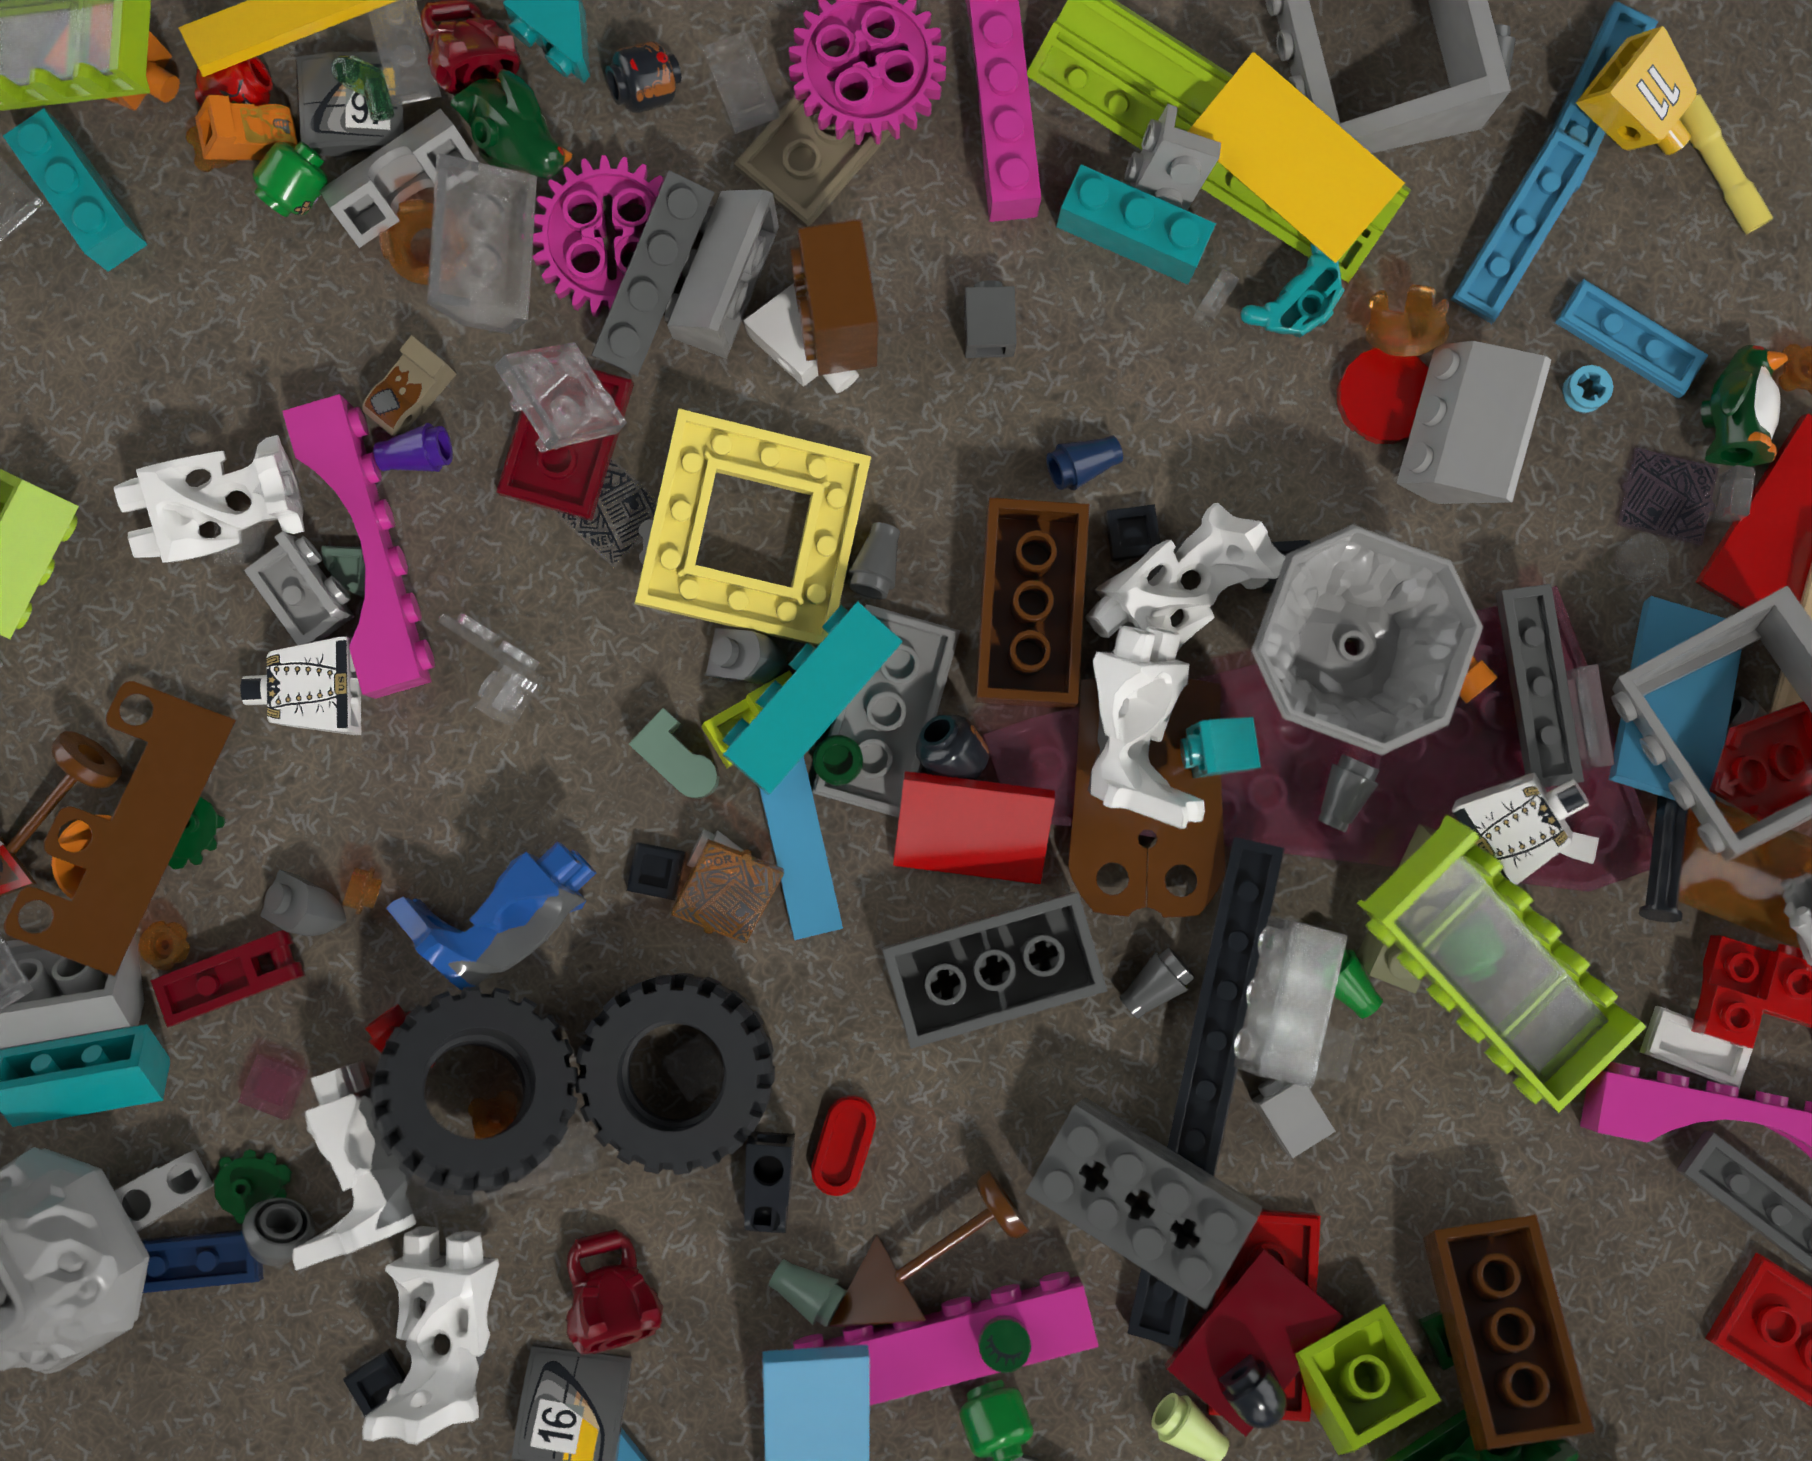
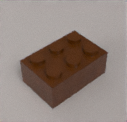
M862 220L798 228L800 247L791 248L790 254L806 361L816 360L818 376L877 367L878 317Z

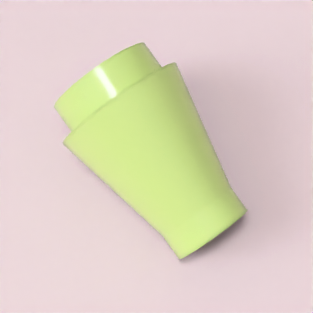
M1170 1393L1156 1407L1151 1424L1152 1428L1158 1432V1437L1161 1441L1206 1461H1221L1225 1457L1229 1449V1439L1218 1431L1189 1396L1184 1395L1180 1397L1176 1393Z

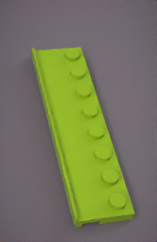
M1067 0L1027 71V77L1141 150L1143 137L1150 120L1158 121L1167 104L1177 107L1175 128L1188 131L1233 77L1232 74L1116 0ZM1216 162L1201 189L1305 256H1312L1310 242L1221 164ZM1403 185L1339 259L1341 279L1347 283L1350 282L1387 225L1406 200L1411 191L1410 188Z

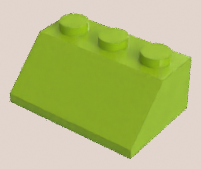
M0 468V635L11 639L15 629H21L28 621L32 611L30 600L38 585H44L50 578L55 566V560L52 558L60 542L67 541L73 534L78 521L75 513L79 506Z

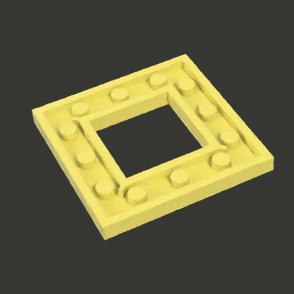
M678 408L635 604L807 644L809 642L813 646H819L828 635L822 626L839 608L871 456ZM716 472L811 495L791 587L695 565Z

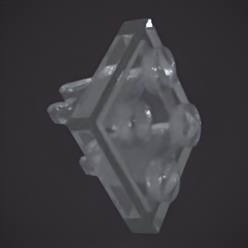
M575 342L504 354L494 366L513 395L509 402L514 412L522 409L540 438L535 444L541 453L546 450L558 449L563 446L617 434L627 423L615 405L613 398L607 393L590 367L587 358L579 350Z

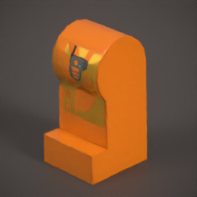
M208 95L195 117L204 159L262 160L276 142H286L293 147L298 144L292 111L284 105L266 104L254 106V104L230 103L229 96Z

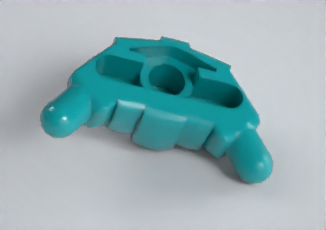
M1310 242L1312 256L1308 258L1306 268L1281 289L1279 296L1273 302H1268L1263 307L1256 305L1244 306L1240 313L1241 320L1249 325L1261 326L1270 332L1292 334L1298 338L1311 332L1315 327L1324 325L1334 314L1333 309L1345 291L1341 282L1339 260L1334 263Z

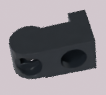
M753 1131L749 1135L746 1143L745 1231L786 1233L792 1185L795 1134Z

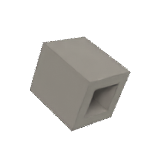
M1284 1072L1268 1078L1258 1086L1261 1094L1251 1099L1282 1151L1291 1158L1296 1157L1336 1132L1304 1079L1295 1074L1286 1077Z

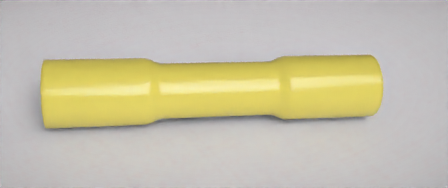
M1700 94L1696 95L1694 101L1679 120L1690 133V142L1701 153L1723 190L1726 203L1746 235L1771 221L1773 216L1754 184L1746 178L1724 141L1721 128Z

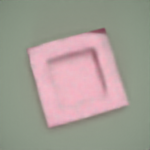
M263 1053L258 1054L238 1102L282 1120L289 1119L308 1070Z

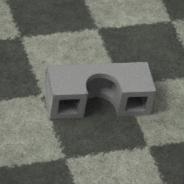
M439 109L324 186L320 193L330 210L360 248L400 221L396 215L397 210L410 196L429 187H435L442 193L481 165L454 124Z

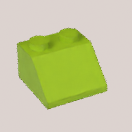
M1384 1304L1296 1353L1311 1408L1338 1456L1361 1448L1441 1401Z

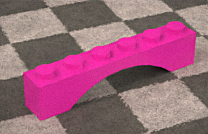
M965 0L977 78L989 221L1035 218L1038 216L1041 190L1019 0Z
M338 394L282 411L295 458L314 470L336 492L351 515L361 541L365 563V597L359 624L350 642L349 650L362 695L377 699L432 682L428 669L435 667L434 656L427 640L419 639L415 622L421 621V611L415 595L412 592L406 593L402 575L408 574V566L400 546L393 547L388 529L395 527L394 516L387 500L379 499L375 483L382 481V475L376 464L374 454H367L362 436L368 435L369 430L362 410L359 406L353 408L351 403Z
M1612 1061L1608 1064L1607 1070H1602L1586 1088L1580 1126L1597 1133L1648 1143L1671 1130L1697 1122L1716 1120L1754 1122L1787 1138L1812 1160L1811 1101L1805 1100L1804 1110L1788 1107L1789 1097L1756 1091L1755 1100L1738 1097L1739 1087L1707 1081L1705 1090L1688 1087L1690 1077L1657 1071L1656 1080L1639 1077L1640 1067Z

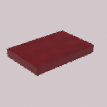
M539 354L496 493L504 497L593 521L599 496L603 489L602 486L606 479L605 476L609 469V463L613 456L633 390V381Z
M1260 1246L1164 1365L1171 1374L1247 1437L1254 1427L1245 1423L1228 1403L1222 1393L1226 1389L1219 1381V1378L1251 1354L1258 1364L1262 1361L1284 1391L1300 1371L1296 1353L1328 1336L1343 1316Z

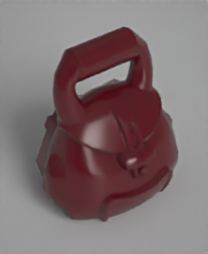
M440 0L425 4L420 13V22L425 34L429 38L431 51L428 53V65L430 66L431 75L443 90L456 96L480 78L499 79L498 74L502 69L510 71L515 75L520 68V54L515 48L513 36L498 27L492 19L487 20L483 12L475 4L468 0ZM469 17L471 18L463 21H456V19H464ZM438 21H443L439 26L435 23Z
M617 1229L577 1238L567 1255V1269L572 1282L573 1300L565 1319L567 1321L566 1335L580 1354H595L639 1342L656 1334V1330L662 1324L663 1305L657 1296L658 1293L653 1288H650L643 1276L638 1273L636 1253L630 1239ZM618 1249L622 1251L621 1263L619 1265L604 1266L586 1273L580 1264L579 1259Z

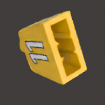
M1660 26L1627 37L1579 97L1576 104L1622 149L1629 151L1657 144L1665 155H1671L1683 148L1691 138L1690 133L1679 119L1696 98L1697 89L1664 26Z

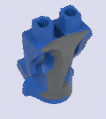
M558 841L541 858L525 852L510 861L507 869L498 878L492 894L469 919L474 926L465 932L439 919L417 898L411 900L401 897L394 900L386 909L412 939L415 950L420 956L428 960L452 984L462 990L463 987L478 986L491 973L508 970L542 945L562 924L568 913L583 908L587 900L578 890L596 874V871L577 851L573 849L570 851Z

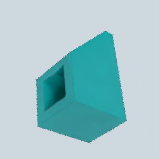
M505 0L503 2L511 20L508 27L523 44L531 47L536 43L547 52L545 55L546 60L558 73L564 77H568L572 73L583 83L586 82L590 77L586 12L582 0Z
M1253 717L1200 721L1186 729L1187 738L1180 739L1182 763L1185 769L1192 768L1193 778L1261 768Z

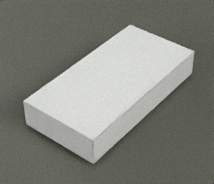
M1655 1006L1640 1053L1718 1083L1740 1088L1753 1049L1730 1044L1728 1041L1692 1032L1694 1019L1669 1009Z

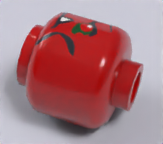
M253 57L205 77L202 76L199 68L196 71L197 88H195V96L201 107L208 95L229 96L230 103L254 104V106L269 104V91L273 88L272 79L258 57Z

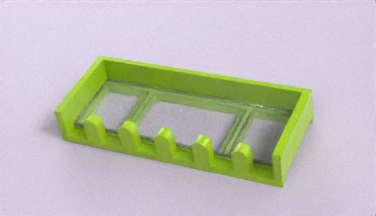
M0 0V111L150 93L146 69L151 0Z
M1446 815L1440 828L1365 902L1360 900L1357 903L1371 918L1365 926L1385 946L1389 948L1394 943L1402 951L1396 959L1410 974L1418 980L1425 976L1432 983L1426 989L1427 993L1447 1012L1455 1008L1461 1016L1455 1021L1456 1024L1476 1043L1479 1044L1483 1039L1490 1047L1484 1052L1485 1055L1505 1074L1512 1070L1518 1077L1512 1083L1527 1099L1535 1105L1542 1099L1557 1112H1560L1646 1026L1614 1002L1618 996L1606 984L1588 973L1586 969L1590 967V964L1587 960L1563 944L1558 939L1562 932L1551 921L1535 912L1529 906L1533 899L1522 888L1506 879L1499 872L1504 866L1492 854L1475 844L1480 838L1475 831Z

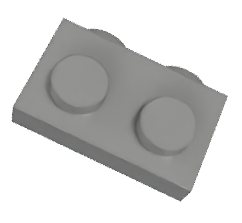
M1167 104L1158 121L1150 120L1143 137L1141 153L1134 151L1130 157L1125 172V181L1131 182L1130 186L1188 210L1219 159L1221 142L1175 128L1177 107Z
M282 531L275 536L279 545L244 569V571L297 645L322 641L355 617L345 604L351 598L335 577L330 576L327 578L317 565V563L322 561V557L306 537L302 536L299 539Z

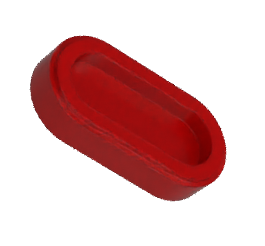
M857 1095L840 1097L828 1110L811 1167V1175L815 1185L825 1194L831 1196L845 1195L851 1192L860 1180L876 1127L874 1108L863 1097Z

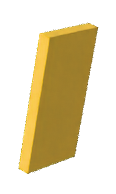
M1254 51L1187 131L1221 142L1220 155L1217 162L1334 263L1341 258L1405 184L1403 180Z

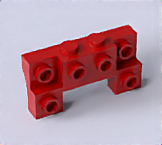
M1710 935L1703 961L1702 987L1693 1020L1692 1032L1712 1036L1740 1047L1753 1049L1763 1013L1812 1028V966L1806 962L1800 948L1778 944L1777 951H1769L1725 936Z

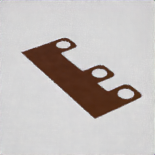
M128 681L120 686L106 714V722L111 728L147 741L148 744L111 820L72 806L65 807L58 812L44 840V850L47 854L87 869L72 901L35 887H26L18 893L4 922V931L12 938L113 976L116 975L236 722L235 719L135 681ZM134 694L148 697L153 705V713L150 719L141 725L127 724L120 715L122 702ZM71 820L84 821L92 831L89 845L78 852L66 851L58 842L60 828ZM34 900L47 903L53 913V918L48 928L39 933H28L23 930L18 921L21 908Z

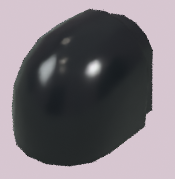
M1249 1354L1219 1378V1381L1226 1389L1222 1392L1224 1397L1238 1416L1248 1425L1257 1429H1265L1278 1424L1283 1418L1287 1407L1286 1395L1280 1383L1263 1361L1258 1364L1253 1356Z

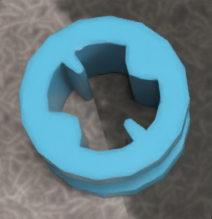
M1583 366L1568 376L1564 382L1563 397L1568 406L1573 410L1582 413L1592 412L1605 404L1612 396V378L1600 366ZM1589 378L1593 381L1592 389L1598 392V396L1594 394L1589 399H1585L1582 397L1584 389L1577 384L1578 382L1581 384Z

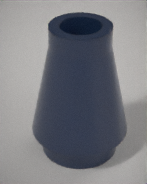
M1113 435L1102 439L1058 444L1055 451L1047 454L1048 471L1053 483L1059 490L1069 488L1075 491L1107 469L1123 462L1121 445Z

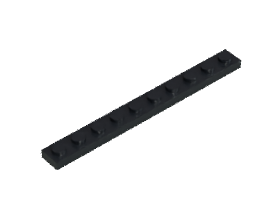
M1234 837L1167 1146L1173 1152L1214 1177L1285 852L1283 847ZM1186 1219L1183 1225L1177 1221L1182 1227L1181 1233L1189 1238H1192L1194 1235L1199 1238L1194 1233L1197 1225L1194 1221ZM1141 1268L1127 1334L1177 1348L1180 1342L1189 1298Z

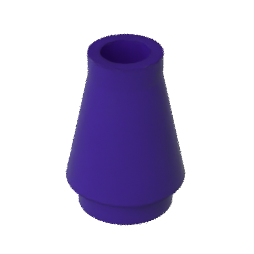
M426 423L389 440L376 442L374 445V458L381 471L439 472L442 466L451 464L453 450L446 429L443 426L434 427L432 424Z

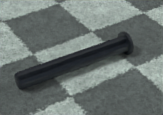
M1660 795L1657 797L1646 902L1644 906L1639 908V915L1652 921L1673 923L1681 921L1683 913L1678 910L1689 808L1684 810L1676 800Z

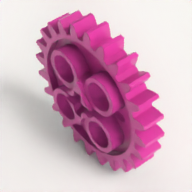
M818 0L819 16L805 11L803 15L804 24L807 29L795 28L793 31L794 40L798 45L789 47L790 61L795 63L789 67L790 81L798 82L794 86L796 100L806 99L803 104L804 114L808 117L820 112L818 116V127L820 130L827 128L833 122L836 124V139L840 140L847 130L854 131L855 143L860 145L864 133L871 132L874 142L878 145L881 143L882 131L887 129L896 140L900 139L901 123H905L913 130L917 129V116L915 112L928 117L931 115L932 104L929 99L940 100L941 86L937 82L945 81L946 67L940 64L946 61V47L937 45L941 42L940 28L928 29L931 25L930 11L915 15L917 0H908L904 5L900 4L899 0H836V3L833 5L827 0ZM876 28H885L892 32L890 36L882 39L875 38L869 33ZM836 45L847 49L845 54L838 57H832L825 53L826 49ZM906 47L908 50H900L899 48ZM867 60L869 65L874 67L868 68L864 61ZM895 71H904L911 78L905 82L898 83L890 80L888 76ZM833 77L837 79L835 81H829L827 78ZM850 89H859L865 92L866 96L861 100L851 101L843 97V94Z
M602 155L600 168L595 170L592 169L590 163L584 158L581 163L582 174L578 176L567 166L564 167L563 170L567 183L562 186L550 179L548 184L554 195L553 198L538 196L536 199L538 205L545 211V215L535 214L530 217L532 225L542 230V232L530 235L529 241L532 246L544 248L532 256L536 266L550 265L541 275L545 284L559 280L560 282L555 289L556 296L562 299L572 292V306L577 311L586 301L590 302L593 317H598L603 305L611 308L627 270L623 265V260L626 255L635 251L664 181L660 175L647 182L648 172L645 164L638 167L634 174L629 172L626 157H622L617 169H611L607 156ZM605 195L612 197V221L617 235L614 239L617 278L615 280L608 279L607 250L603 238L606 236L603 198ZM637 203L646 209L643 218L635 222H629L621 218L620 212L627 204ZM581 205H589L595 208L597 213L592 221L581 224L571 219L574 209ZM591 253L598 256L600 263L594 271L582 273L574 268L575 261L582 254Z

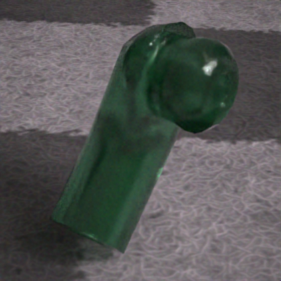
M352 55L337 56L331 65V73L334 79L341 82L346 88L365 97L371 120L380 122L393 118L395 114L384 73L378 67L359 57Z

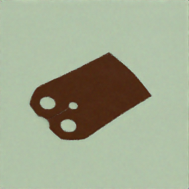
M1096 678L1080 680L1077 768L1069 851V872L1078 892L1093 912L1129 917L1133 911L1146 908L1147 878V908L1158 911L1163 918L1196 916L1212 901L1221 886L1226 866L1221 775L1193 778L1192 768H1184L1180 752V739L1187 738V728L1200 721L1220 719L1221 684L1188 679L1187 685L1182 689L1173 708L1162 741L1156 742L1150 739L1148 758L1154 769L1169 783L1170 787L1204 800L1205 812L1203 820L1200 822L1188 821L1186 828H1178L1129 809L1104 806V801L1087 791L1093 765L1097 755L1100 753L1097 740L1100 709ZM1147 829L1153 831L1157 837L1156 844L1152 848H1148V861L1147 848L1142 847L1138 840L1139 834ZM1106 863H1118L1128 873V885L1119 894H1106L1097 884V873ZM1180 864L1187 865L1193 869L1197 877L1194 891L1183 897L1170 893L1165 884L1166 873L1173 866Z

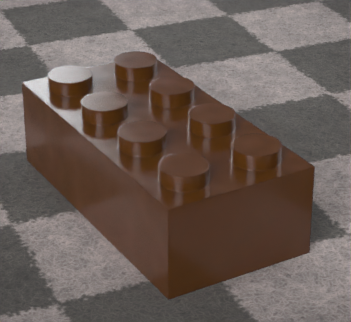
M989 497L986 509L974 703L1073 709L1078 704L1090 504Z
M1537 1215L1438 1229L1424 1237L1423 1240L1475 1451L1595 1433Z

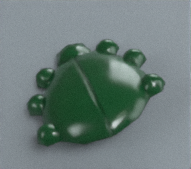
M202 797L199 798L168 863L173 870L184 868L188 859L193 865H199L203 861L201 852L204 849L209 851L217 849L218 843L214 839L216 828H223L226 821L224 817L217 815L212 804Z
M248 1149L244 1151L242 1158L232 1161L230 1157H222L219 1161L220 1170L214 1180V1195L221 1208L232 1214L239 1224H243L247 1212L255 1204L266 1199L286 1198L287 1192L282 1186L290 1182L292 1171L285 1164L275 1165L276 1155L272 1152L266 1153L261 1160L256 1158L255 1151Z

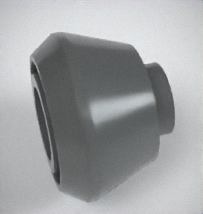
M270 1198L255 1204L247 1212L243 1221L242 1231L248 1250L256 1261L268 1266H280L293 1259L294 1248L314 1237L315 1222L311 1213L300 1203L287 1198Z

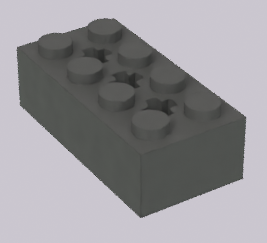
M1079 892L1066 893L882 947L911 1049L1108 991ZM1038 941H1043V946H1052L1054 949V954L1047 957L1048 966L1044 968H1039V963L1036 961L1032 963L1029 961V954L1035 951L1034 944ZM990 955H995L998 962L1003 959L1006 962V968L999 971L1000 980L996 982H990L988 975L982 978L980 976L979 970L986 966V957ZM943 969H948L949 976L956 973L959 979L958 983L952 985V994L949 996H942L940 989L933 992L930 987V983L937 980V972Z
M1086 1097L1074 1105L1025 1192L1036 1201L1205 1309L1263 1208L1258 1203ZM1098 1162L1106 1167L1103 1172L1106 1179H1103L1101 1182L1093 1177L1091 1169ZM1142 1190L1148 1192L1151 1195L1148 1204L1154 1210L1149 1206L1146 1210L1140 1208L1137 1205V1198L1133 1194L1137 1196ZM1186 1219L1194 1221L1197 1224L1194 1233L1199 1238L1194 1235L1192 1238L1181 1233L1182 1227L1177 1221L1182 1225Z

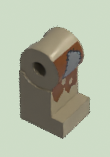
M412 335L399 350L403 355L385 378L370 391L362 408L364 414L393 437L405 433L419 415H423L456 376V373L446 362Z

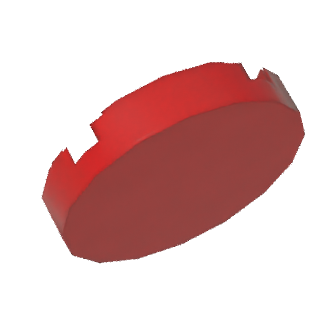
M1378 346L1361 353L1347 366L1337 386V407L1343 422L1352 431H1355L1358 435L1365 437V440L1374 444H1395L1408 439L1429 368L1415 354L1399 347Z

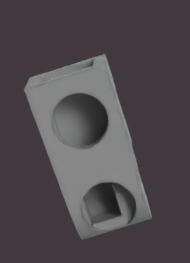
M193 1150L160 1168H154L114 1192L136 1232H139L210 1189L214 1184L196 1150Z

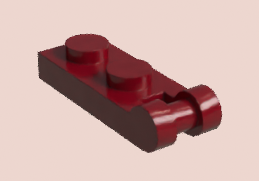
M281 930L150 980L166 1026L179 1025L306 976L301 962L295 963L289 945L294 943L291 933ZM270 953L276 970L263 974L257 957Z

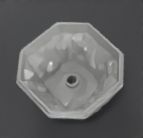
M1352 524L1286 554L1253 645L1252 653L1284 719L1383 755L1449 725L1483 626L1451 560ZM1347 638L1355 644L1357 656H1352L1346 652L1344 643Z
M33 1147L0 1168V1370L27 1367L45 1374L61 1371L132 1329L134 1321L138 1320L149 1254L101 1168L46 1148L38 1149Z

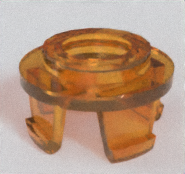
M412 199L399 203L400 211L396 215L400 221L388 228L387 231L379 233V244L384 258L389 260L398 274L416 284L436 285L450 279L463 264L467 249L465 233L459 221L443 207L426 203L422 199ZM425 228H433L439 231L446 242V250L443 257L432 264H424L418 261L413 256L411 250V242L414 235Z
M1411 284L1404 311L1389 310L1387 292L1379 290L1371 296L1368 308H1371L1370 323L1366 327L1367 342L1384 353L1394 356L1408 357L1428 353L1444 344L1449 338V325L1446 322V313L1449 310L1448 300L1442 299L1435 306L1436 292L1434 287Z

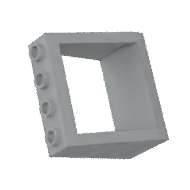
M1266 0L1268 13L1270 16L1277 15L1281 31L1277 33V50L1282 61L1288 60L1292 76L1289 77L1288 82L1370 153L1480 130L1511 91L1488 0H1428L1451 88L1340 123L1310 1Z
M1788 586L1621 675L1612 688L1615 695L1611 699L1615 709L1625 722L1628 723L1633 720L1643 735V738L1640 739V745L1645 755L1655 766L1662 764L1672 779L1668 786L1674 799L1684 810L1691 808L1702 825L1697 830L1703 843L1712 854L1715 855L1720 852L1726 862L1812 819V795L1734 833L1644 698V695L1761 640L1812 713V619Z

